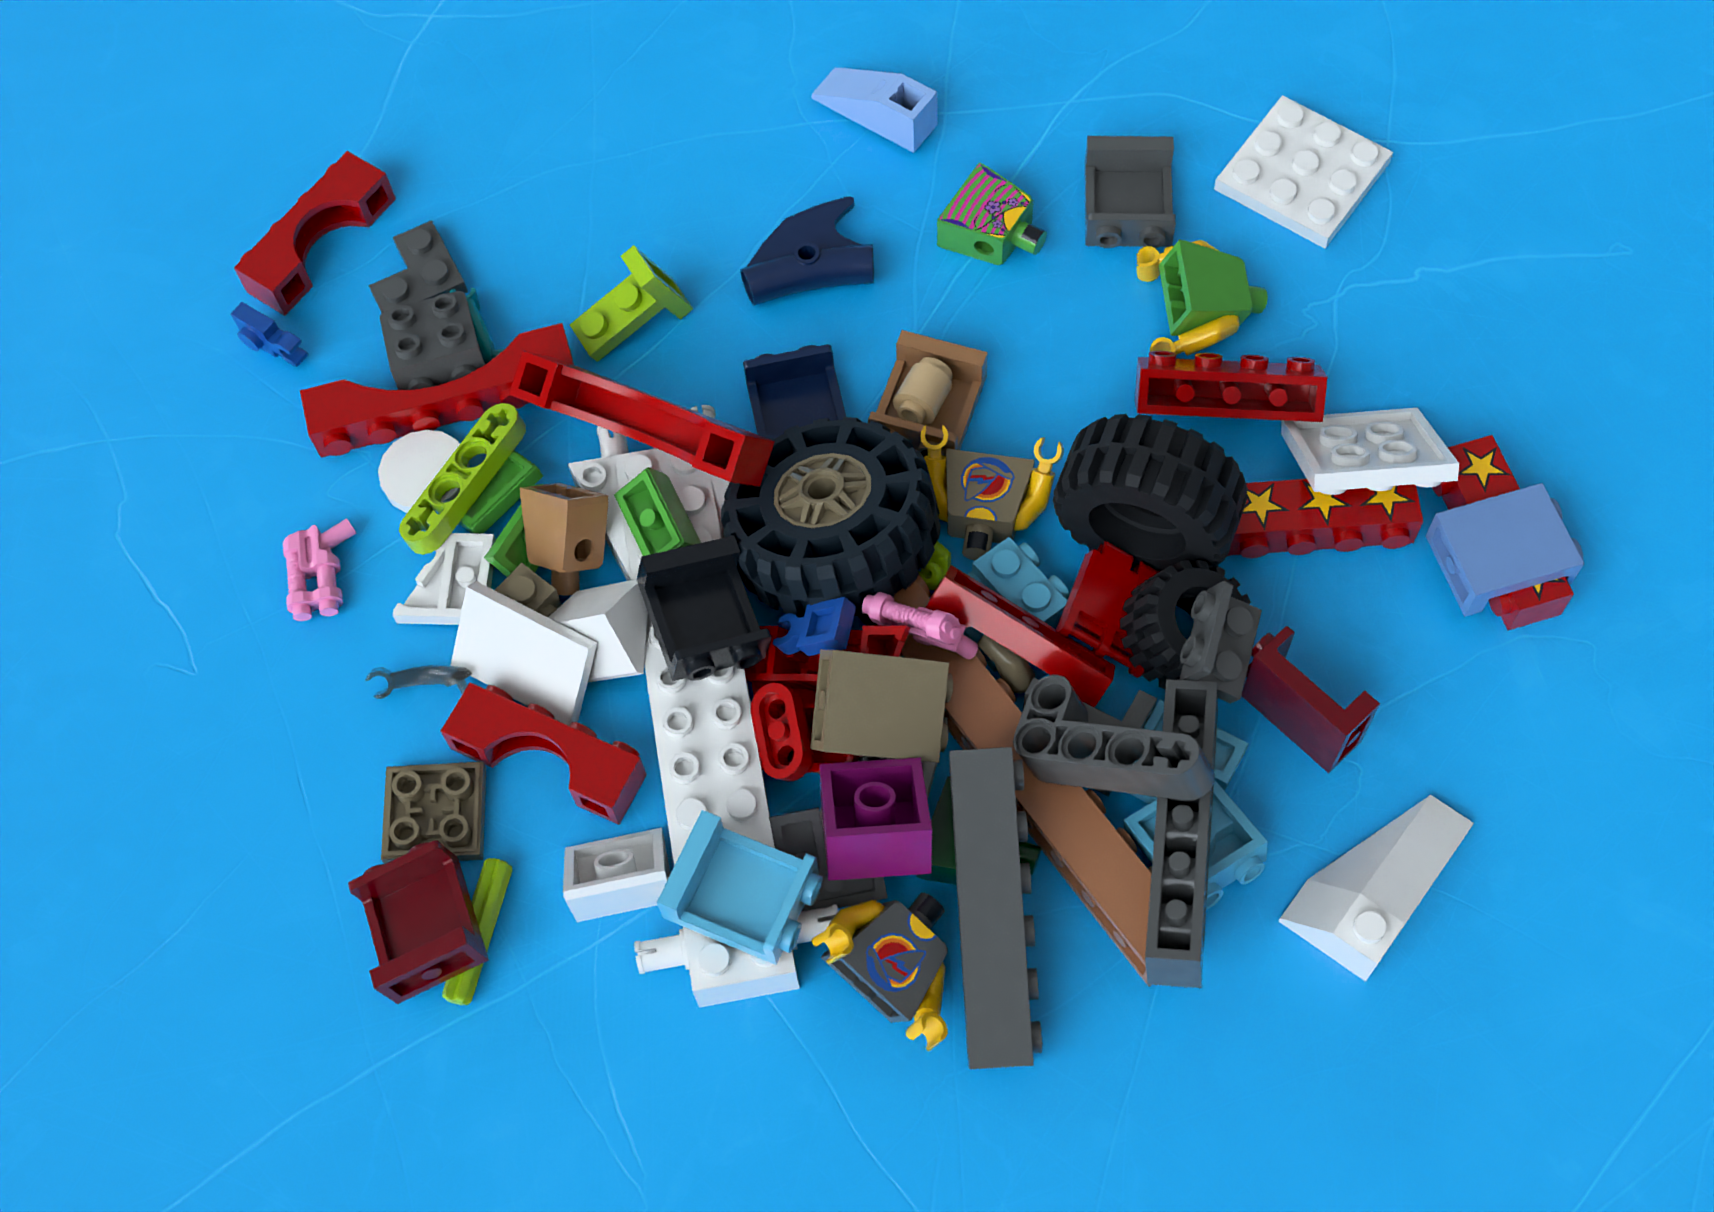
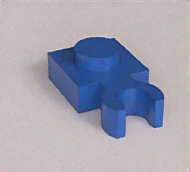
M241 302L230 313L239 329L237 336L250 349L259 351L261 348L276 358L279 355L295 367H298L308 356L305 350L298 347L302 343L301 339L291 332L282 331L274 320L244 302Z
M841 597L822 601L811 606L808 604L804 617L799 618L793 613L784 614L779 617L778 623L789 632L782 638L774 639L772 644L787 655L795 654L800 650L807 656L820 654V649H846L856 606L847 598Z

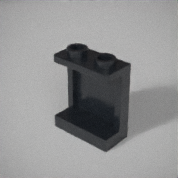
M735 536L641 556L637 583L672 681L688 678L691 681L702 680L711 676L716 670L735 666L737 669H746L758 664L766 657L772 637L769 629L760 630L737 569L740 549Z

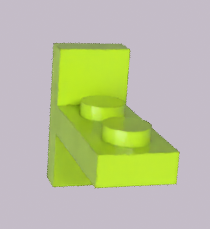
M635 245L620 256L632 274L570 324V327L588 355L597 362L663 308H667L680 320L693 310V307L674 279Z

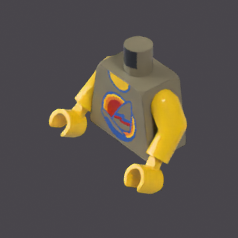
M926 425L923 427L920 437L921 442L928 450V456H925L924 459L940 512L938 517L940 520L947 522V533L949 536L964 539L963 556L975 561L991 550L992 542L1001 543L1008 537L1014 540L1016 531L1027 529L1045 511L1055 473L1051 471L1052 466L1058 463L1064 455V447L1061 442L1058 443L1055 457L1048 460L1041 453L1045 438H1040L1034 446V454L1039 461L1038 468H1034L1035 460L954 449H947L945 457L941 454V448L948 441V431L945 426L942 425L943 440L938 445H931L926 441Z

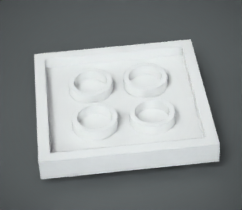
M1282 95L1216 178L1214 190L1325 249L1389 165L1393 152Z
M1418 408L1324 415L1323 422L1282 420L1281 435L1314 492L1337 495L1344 493L1346 489L1368 488L1374 491H1387L1397 485L1414 484L1420 487H1435L1440 485L1441 482L1458 481L1459 462Z

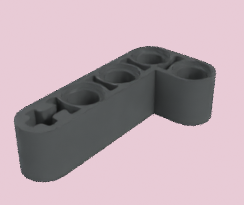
M1048 675L1041 678L1032 687L1014 734L1013 745L1015 751L1038 780L1046 783L1184 801L1199 799L1211 790L1215 780V773L1197 741L1191 736L1183 733L1087 723L1089 714L1086 706L1070 682L1060 675Z

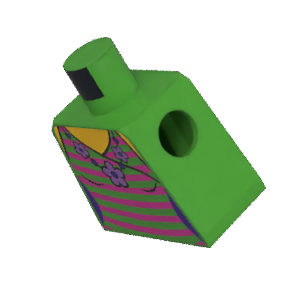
M979 162L937 219V246L991 264L1001 265L1006 262L1015 247L1037 255L1045 242L1047 232L1031 224L1033 215L1032 197Z

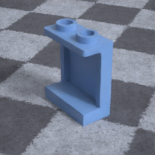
M1543 483L1436 513L1426 534L1431 549L1464 617L1482 612L1488 600L1497 596L1562 577H1566L1568 583L1572 584L1584 565L1582 548L1575 538L1570 537L1562 521L1561 508L1554 498H1550Z

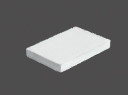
M475 581L466 587L450 666L487 685H493L504 690L513 699L527 706L530 703L537 704L550 711L554 715L555 720L570 726L571 722L579 720L597 642Z

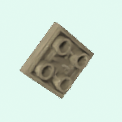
M484 762L386 767L381 849L382 862L386 864L407 854L412 847L438 840L458 857L459 861L483 860L486 766Z

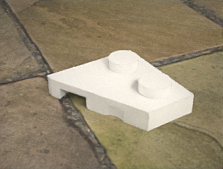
M451 533L446 541L435 550L434 559L426 564L415 578L417 586L405 603L401 604L398 602L393 609V617L397 624L459 625L466 587L477 581L491 588L494 566L484 557L496 541L494 534Z

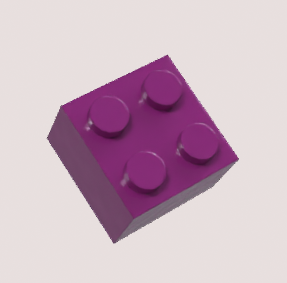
M921 757L820 764L821 810L828 881L931 874L932 827Z

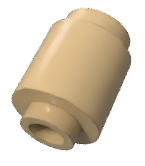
M926 357L911 367L893 399V406L901 419L922 425H929L934 421L952 388L951 379L953 374L944 362L936 358Z

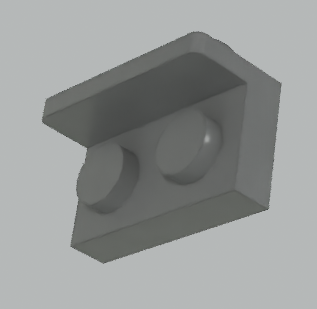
M1222 581L1206 591H1202L1194 601L1191 616L1195 620L1191 635L1184 643L1180 653V662L1183 664L1179 680L1217 682L1218 698L1231 704L1241 699L1262 610L1231 597L1233 584Z

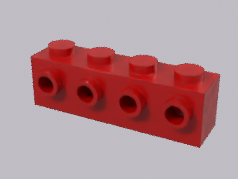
M1169 351L1149 352V357H1138L1135 389L1137 414L1323 422L1328 377L1321 365H1315L1314 359L1290 357L1287 358V363H1268L1269 358L1265 356L1243 355L1241 356V361H1222L1223 356L1214 353L1195 354V359H1176L1177 354Z

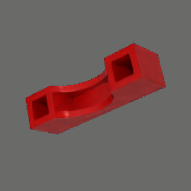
M346 151L336 163L328 167L325 174L309 191L303 193L297 203L279 221L271 226L269 232L242 256L234 267L246 292L286 316L313 287L305 268L306 258L313 244L326 233L341 227L360 226L369 228L396 200L386 173L351 152Z
M470 682L441 729V733L451 750L478 762H484L485 765L491 768L508 756L521 751L540 750L558 756L569 766V791L576 806L620 825L647 776L642 760L639 757V752L630 745L621 741H614L611 745L598 739L596 733L585 725L571 722L570 726L561 723L555 720L554 715L547 709L530 703L528 707L513 701V698L507 692L493 685H488L484 689Z

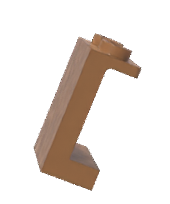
M901 330L896 343V362L876 412L872 411L870 413L868 423L874 421L888 427L891 433L896 431L907 438L913 444V448L919 451L923 457L928 456L927 447L923 445L920 437L921 430L925 425L901 419L893 406V399L914 364L919 363L926 357L936 358L944 362L951 369L953 374L951 379L952 388L934 421L926 425L925 438L931 445L941 443L943 440L942 425H944L948 431V441L941 448V454L946 457L947 449H961L987 377L988 352Z

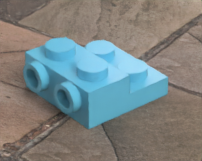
M1010 537L972 562V571L967 574L1053 628L1057 627L1070 595L1065 584L1057 576L1053 575L1047 579L1037 568L1040 565L1039 558L1027 543L1023 542L1017 546ZM973 627L965 628L963 633L976 643L984 635ZM980 650L986 659L987 665L993 672H996L995 663Z
M1214 780L1206 910L1221 899L1224 893L1222 888L1236 879L1242 885L1256 879L1264 870L1265 864L1263 862L1267 858L1268 841L1216 780ZM1157 799L1124 819V830L1131 836L1135 844L1151 863L1153 860Z

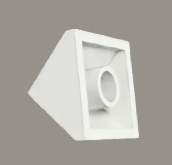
M637 579L576 591L548 617L597 642L588 683L644 674L648 611Z
M662 828L565 848L563 894L576 922L658 905L659 896L670 876Z

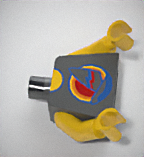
M921 892L908 909L897 900L885 903L869 900L840 909L826 930L812 938L814 946L824 942L829 948L821 958L891 1023L910 1021L914 1016L915 1022L907 1028L906 1036L910 1040H914L921 1033L924 1034L927 1040L926 1050L931 1051L948 1035L947 1025L943 1018L940 1017L946 970L943 960L947 955L948 948L931 931L932 927L945 912L943 906L934 897Z

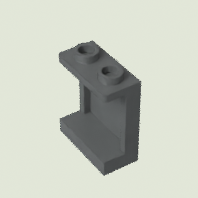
M1087 136L1085 153V246H1100L1103 248H1113L1116 246H1151L1154 248L1172 246L1176 225V216L1173 214L1171 165L1174 153L1173 137Z

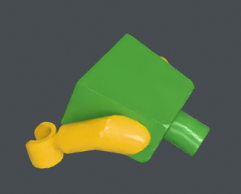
M1178 240L1174 246L1165 247L1163 253H1159L1154 247L1145 246L1137 253L1138 266L1136 270L1138 279L1149 282L1157 279L1159 275L1161 277L1170 335L1178 336L1179 338L1175 342L1165 337L1157 338L1152 342L1150 352L1169 351L1177 355L1184 352L1186 356L1191 355L1234 335L1239 326L1251 313L1260 314L1266 307L1267 291L1263 287L1250 286L1248 284L1244 262L1239 257L1220 252L1204 240L1192 242Z

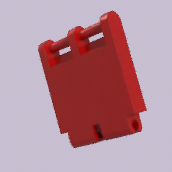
M1105 541L1104 545L1100 544L1097 550L1093 549L1085 554L1057 625L1056 632L1064 637H1067L1069 634L1093 647L1092 652L1101 658L1105 655L1128 667L1129 674L1139 678L1142 676L1144 669L1141 665L1134 668L1129 660L1133 653L1130 648L1124 649L1121 641L1122 638L1127 636L1125 630L1120 629V619L1128 615L1122 608L1125 601L1132 597L1131 592L1145 580L1159 573V571L1142 561L1139 565L1136 564L1131 571L1130 568L1134 557Z

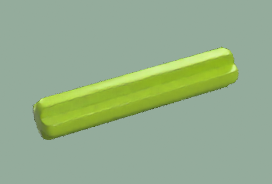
M487 858L484 861L471 901L486 952L512 874V866L508 862L495 858ZM483 963L447 980L443 988L442 997L453 1004L469 1005L472 1002Z

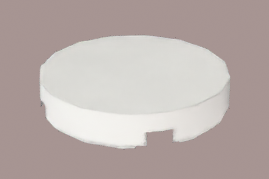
M421 430L408 433L392 443L382 456L378 474L380 486L394 507L408 513L460 445L457 439L441 431ZM454 488L447 491L441 498V502L445 503L453 500L459 494L460 489Z

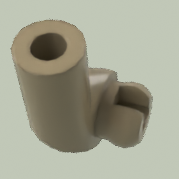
M983 635L977 643L978 648L995 663L1000 678L1009 685L1013 693H1025L1032 679L1036 676L1028 661L986 635Z

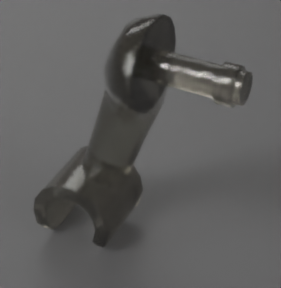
M445 665L413 667L397 672H391L384 667H377L368 673L365 681H369L375 676L386 678L388 687L374 695V698L377 699L386 698L396 688L427 684H443L446 687L456 684L461 694H463L468 686L465 679L472 672L466 667Z

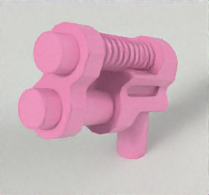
M347 518L322 534L316 525H312L309 529L297 531L284 539L283 555L287 561L289 589L286 604L287 611L293 613L294 620L307 621L312 618V612L318 609L322 616L330 617L338 614V607L343 604L342 590L336 585V574L341 568L340 559L332 553L331 549L356 534L355 529ZM313 576H317L318 588L314 591H307L306 578L310 579Z
M878 592L875 596L868 594L863 600L862 612L869 614L871 621L878 624V626L911 627L909 634L913 635V639L916 642L956 652L965 659L973 658L978 651V644L963 634L966 625L960 624L959 620L950 613L937 609L933 611L920 606L918 609H915L905 604L902 605L901 603L894 602L891 595Z

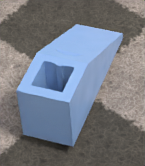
M835 67L811 94L813 100L913 153L937 126V91L901 73Z

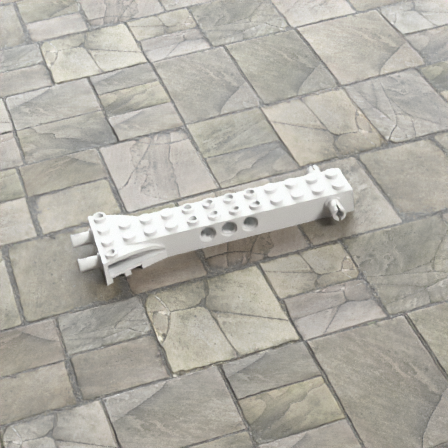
M701 405L704 415L715 418L716 412L712 406ZM697 406L690 408L691 410L698 412ZM600 426L597 427V435L599 437L602 458L568 463L575 487L608 495L605 540L627 581L637 579L640 560L643 555L614 494L647 467L662 472L670 478L701 543L725 538L723 534L724 528L721 523V508L725 501L724 495L730 483L729 481L696 469L691 464L657 448L629 453L626 436L613 432L614 436L611 438L609 430ZM648 614L644 666L674 866L702 810L721 817L725 829L775 848L769 820L770 812L763 771L752 723L751 701L745 670L732 666L716 670L711 676L702 680L691 681L688 678L672 681ZM837 904L800 913L797 922L801 923L802 926L793 950L798 949L797 944L811 942L813 937L826 930L838 912ZM686 927L679 929V935L641 942L634 941L635 953L638 954L635 957L640 975L645 974V972L685 965L686 970L690 971L692 991L699 1008L800 989L793 950L790 953L783 951L777 965H774Z

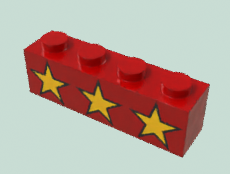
M1493 435L1448 447L1459 462L1458 481L1441 482L1440 485L1432 487L1437 496H1442L1448 510L1520 489ZM1562 577L1497 596L1488 601L1493 613L1496 616H1501L1509 631L1561 615L1574 593L1566 577Z
M1307 479L1246 483L1248 498L1228 556L1242 555L1245 558H1258L1267 553L1276 552L1304 555L1320 549H1336L1340 552H1350L1365 546L1382 545L1388 549L1404 547L1409 543H1414L1423 523L1417 487L1414 484L1393 486L1392 489L1387 491H1374L1368 488L1346 489L1344 493L1328 495L1314 492Z

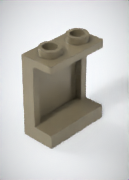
M820 649L810 749L822 752L894 759L921 757V761L939 763L940 752L945 751L948 742V726L943 722L945 703L950 701L953 692V677L951 673H948L949 662Z

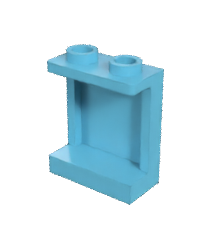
M702 810L659 896L657 904L664 919L777 965L783 951L790 953L793 950L802 926L801 923L797 922V919L804 904L812 906L822 885L823 876L818 875L819 870L815 856L806 853L802 860L725 829L721 817Z

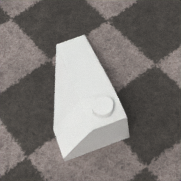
M1429 795L1307 879L1278 922L1366 982L1474 823L1437 798Z

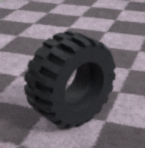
M1118 414L1109 419L1106 417L1098 419L1077 434L1055 487L1053 503L1056 515L1064 530H1070L1071 537L1077 543L1088 546L1089 551L1097 550L1100 544L1104 545V542L1107 541L1134 557L1131 568H1134L1136 564L1139 565L1142 561L1160 572L1180 561L1189 560L1192 564L1197 560L1207 561L1208 567L1211 569L1222 563L1228 556L1248 498V488L1243 473L1240 472L1239 466L1233 457L1225 456L1224 449L1215 442L1209 443L1204 440L1203 434L1193 429L1187 431L1178 427L1176 422L1166 419L1163 422L1156 421L1147 415L1138 414L1135 418H1129L1127 414Z

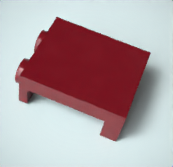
M1286 626L1276 636L1267 633L1253 647L1251 653L1253 661L1248 666L1247 679L1241 696L1329 774L1361 743L1380 703L1364 690L1345 710L1286 659L1295 634L1290 627Z
M438 840L418 844L412 847L407 854L386 864L375 865L367 869L362 876L348 883L350 893L364 905L380 965L370 970L373 987L396 1004L406 1001L489 960L459 859Z

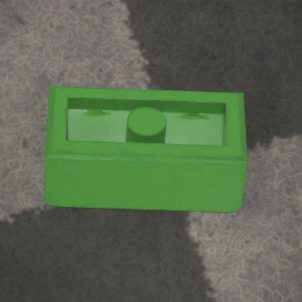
M647 467L614 494L643 556L701 543L670 478L666 474Z

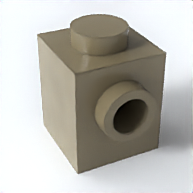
M523 563L495 589V591L546 617H549L562 605L557 590Z

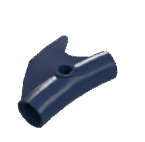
M847 196L799 212L786 218L760 246L747 267L740 269L744 288L753 306L783 296L814 289L842 285L874 284L873 244L862 245L840 235L835 229L836 224L853 209V197Z

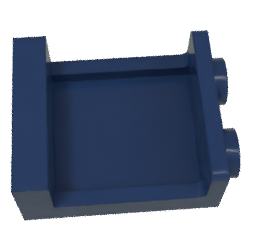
M808 345L796 351L776 355L762 354L754 359L743 362L757 435L767 439H775L783 435L784 430L796 425L802 427L813 424V420L828 418L830 421L842 420L843 417H846L834 368L831 345Z

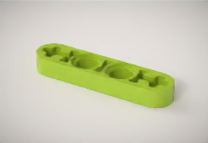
M507 403L496 404L483 413L400 523L399 532L412 551L422 555L429 554L437 550L446 541L523 439L526 433V425L514 406ZM487 454L481 464L476 467H467L469 461L474 456ZM454 488L460 489L459 494L453 500L445 503L441 502V498L447 491Z

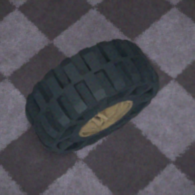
M843 417L842 420L833 421L824 418L813 420V424L799 427V425L784 430L783 435L775 439L769 438L775 442L760 487L733 482L729 483L724 495L725 501L721 508V523L724 528V537L735 536L740 549L737 569L742 582L750 592L756 594L758 599L767 606L776 610L781 607L784 613H793L799 618L804 617L808 604L811 606L831 599L847 598L856 606L854 616L863 614L862 603L868 594L875 596L878 592H882L894 598V594L902 588L906 590L915 582L919 576L918 571L920 568L925 569L935 551L934 546L939 539L941 525L938 516L940 512L924 457L913 448V444L907 438L896 431L891 433L888 427L874 421L864 423L858 418Z

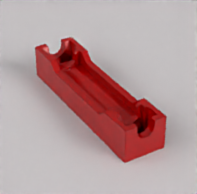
M952 565L948 568L925 607L933 611L937 609L950 613L959 620L960 624L966 625V628L973 627L1049 675L1065 677L1082 702L1094 708L1113 681L1115 665L1097 656L1091 650L1068 636L1060 635L1052 626Z

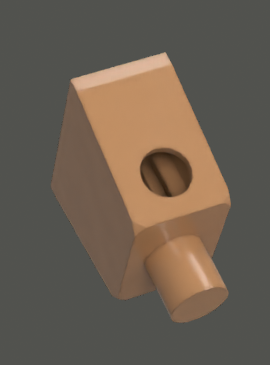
M563 483L520 487L527 558L531 564L551 570V586L557 590L558 595H573L576 591L580 590L579 571L597 569L603 564L608 495Z

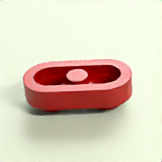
M780 683L766 684L756 692L751 702V717L760 764L764 772L772 778L787 782L796 781L807 773L813 757L812 749H810L811 741L803 702L799 693L791 687ZM785 703V712L779 718V708ZM794 750L793 760L788 764V755Z

